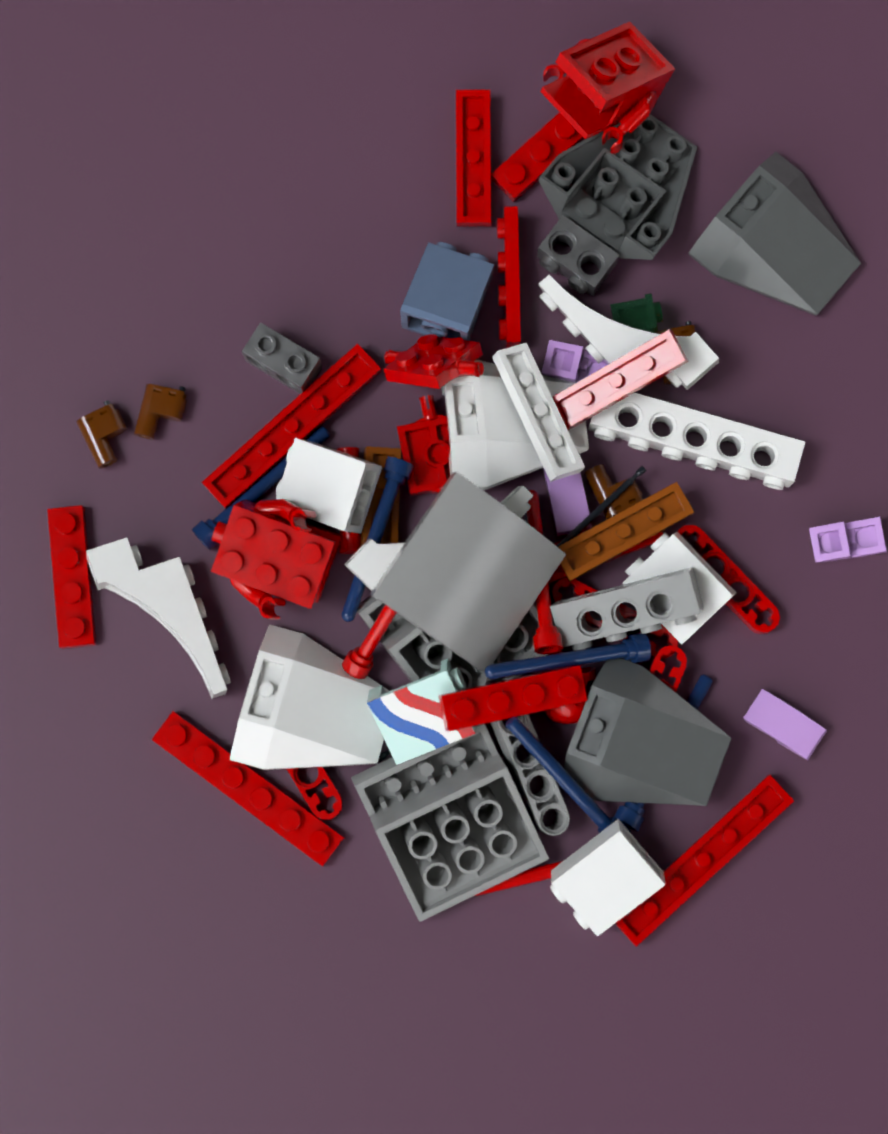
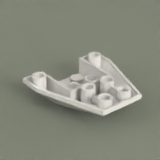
M475 360L474 362L483 363V375H480V377L470 375L458 376L442 387V395H445L450 441V476L453 472H458L482 490H486L544 467L496 365ZM542 375L552 397L575 384V382ZM586 421L568 430L579 454L589 449Z
M269 624L257 655L239 716L230 761L263 770L377 764L384 738L368 707L367 699L369 690L381 685L368 676L365 679H357L350 676L343 669V660L305 634Z

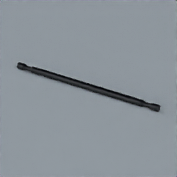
M641 466L632 477L620 485L556 546L558 547L581 533L628 489L636 478L644 474L646 469Z

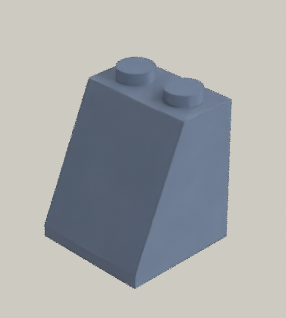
M428 242L400 310L402 328L421 335L435 334L437 337H459L470 341L494 274V264L489 263L490 260L481 254L470 253L468 256L456 252L457 249L448 243L437 242V245Z

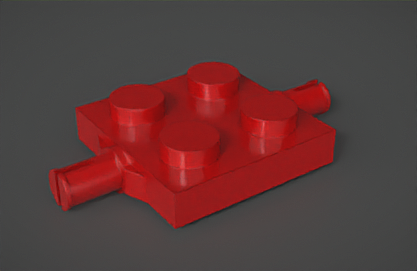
M427 334L420 337L417 343L407 351L400 352L390 349L386 351L384 359L389 365L383 370L387 381L440 389L458 376H482L484 372L483 363L474 361L483 354L479 342L467 341L459 337L444 338L437 337L435 334Z
M427 395L430 409L427 408L425 396L419 398L423 418L411 424L397 426L403 460L414 465L410 480H407L410 496L425 493L439 494L450 477V441L447 416L437 415L433 395Z

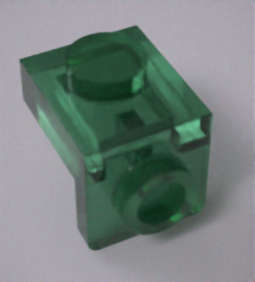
M652 293L644 294L642 299L610 304L613 321L628 327L655 333L658 332L657 323L663 322L660 301L653 302Z

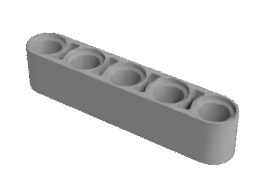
M482 672L477 678L476 687L489 684L491 679L487 678L485 673ZM512 676L501 678L502 681L514 679ZM529 714L517 716L538 739ZM502 720L490 722L534 827L548 835H560L569 826L570 817L555 779L530 752L524 761H519L516 757V749L521 744L520 741L508 728H505ZM540 775L543 780V787L538 793L532 794L529 788L530 781L535 776ZM553 808L556 812V820L551 826L545 827L543 815L547 810Z

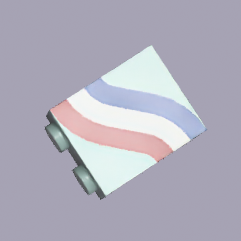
M448 659L441 661L439 672L389 692H385L383 685L369 690L368 707L396 765L476 734V726L449 732L445 731L438 695L465 688V682L458 668L452 669Z

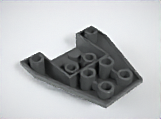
M649 115L632 134L627 132L623 136V146L619 152L615 154L610 153L612 145L618 140L610 138L602 145L603 132H600L560 153L538 180L559 219L564 215L618 253L619 258L653 260L671 237L697 146L652 115ZM619 123L613 127L618 128L621 124Z
M778 152L773 153L758 166L714 217L688 253L689 256L718 278L815 316L819 314L861 264L804 174Z
M622 658L606 660L591 686L566 753L564 769L593 801L707 806L732 738L645 667Z

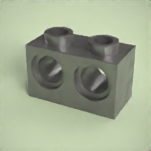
M562 215L538 247L537 257L540 259L539 263L547 271L552 274L559 272L569 279L567 283L574 290L581 294L587 292L594 296L616 266L619 254ZM557 243H565L571 248V251L566 255H560L552 247ZM586 262H592L597 265L599 272L594 275H588L582 271L581 265Z
M261 322L242 350L246 362L299 394L313 383L322 369L319 357Z

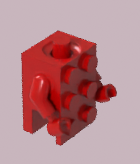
M629 21L591 39L580 40L575 46L560 52L555 62L557 65L547 66L543 73L544 82L552 76H556L558 79L543 86L540 92L585 140L600 132H603L602 145L608 139L616 138L618 141L612 145L610 152L615 154L622 149L623 136L627 132L632 134L649 117L675 68ZM619 123L621 124L618 128L613 127Z
M244 499L233 505L228 523L225 524L219 521L214 529L212 541L219 543L220 546L211 572L229 578L231 585L250 603L259 608L260 614L264 618L279 620L280 616L276 615L274 608L275 605L285 606V600L312 609L314 602L318 603L321 600L343 535L305 522L306 517L316 518V512L302 510V508L286 499L260 500L258 503Z

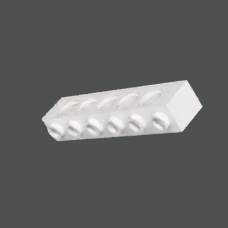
M638 393L631 394L593 416L588 430L595 432V437L602 440L614 441L615 438L628 441V446L637 450L648 451V448L662 451L661 455L668 459L681 461L682 457L696 461V466L706 470H716V467L730 471L729 475L741 480H749L750 477L764 480V486L776 490H783L784 486L789 488L794 483L805 441ZM629 412L636 417L637 424L632 427H625L619 422L618 416L621 413ZM656 422H663L669 426L670 434L666 437L657 436L652 430V425ZM693 431L700 433L704 439V444L698 447L690 445L686 440V434ZM724 441L734 443L737 447V455H724L720 449V443ZM756 451L766 452L771 458V464L769 466L757 464L754 459V453Z

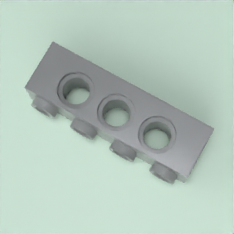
M693 567L556 601L550 606L557 632L562 635L563 647L572 646L573 651L593 646L592 640L606 637L607 642L628 637L627 631L640 629L641 634L654 632L662 629L661 623L675 620L676 625L690 623L697 620L696 614H700L704 609ZM660 593L667 595L672 602L671 609L667 611L657 609L653 601L654 596ZM623 602L633 604L637 610L636 618H624L619 611L620 604ZM586 612H597L602 618V626L599 628L589 626L585 620Z

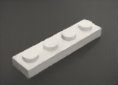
M527 343L498 350L492 356L493 361L550 482L580 473L585 468V465Z

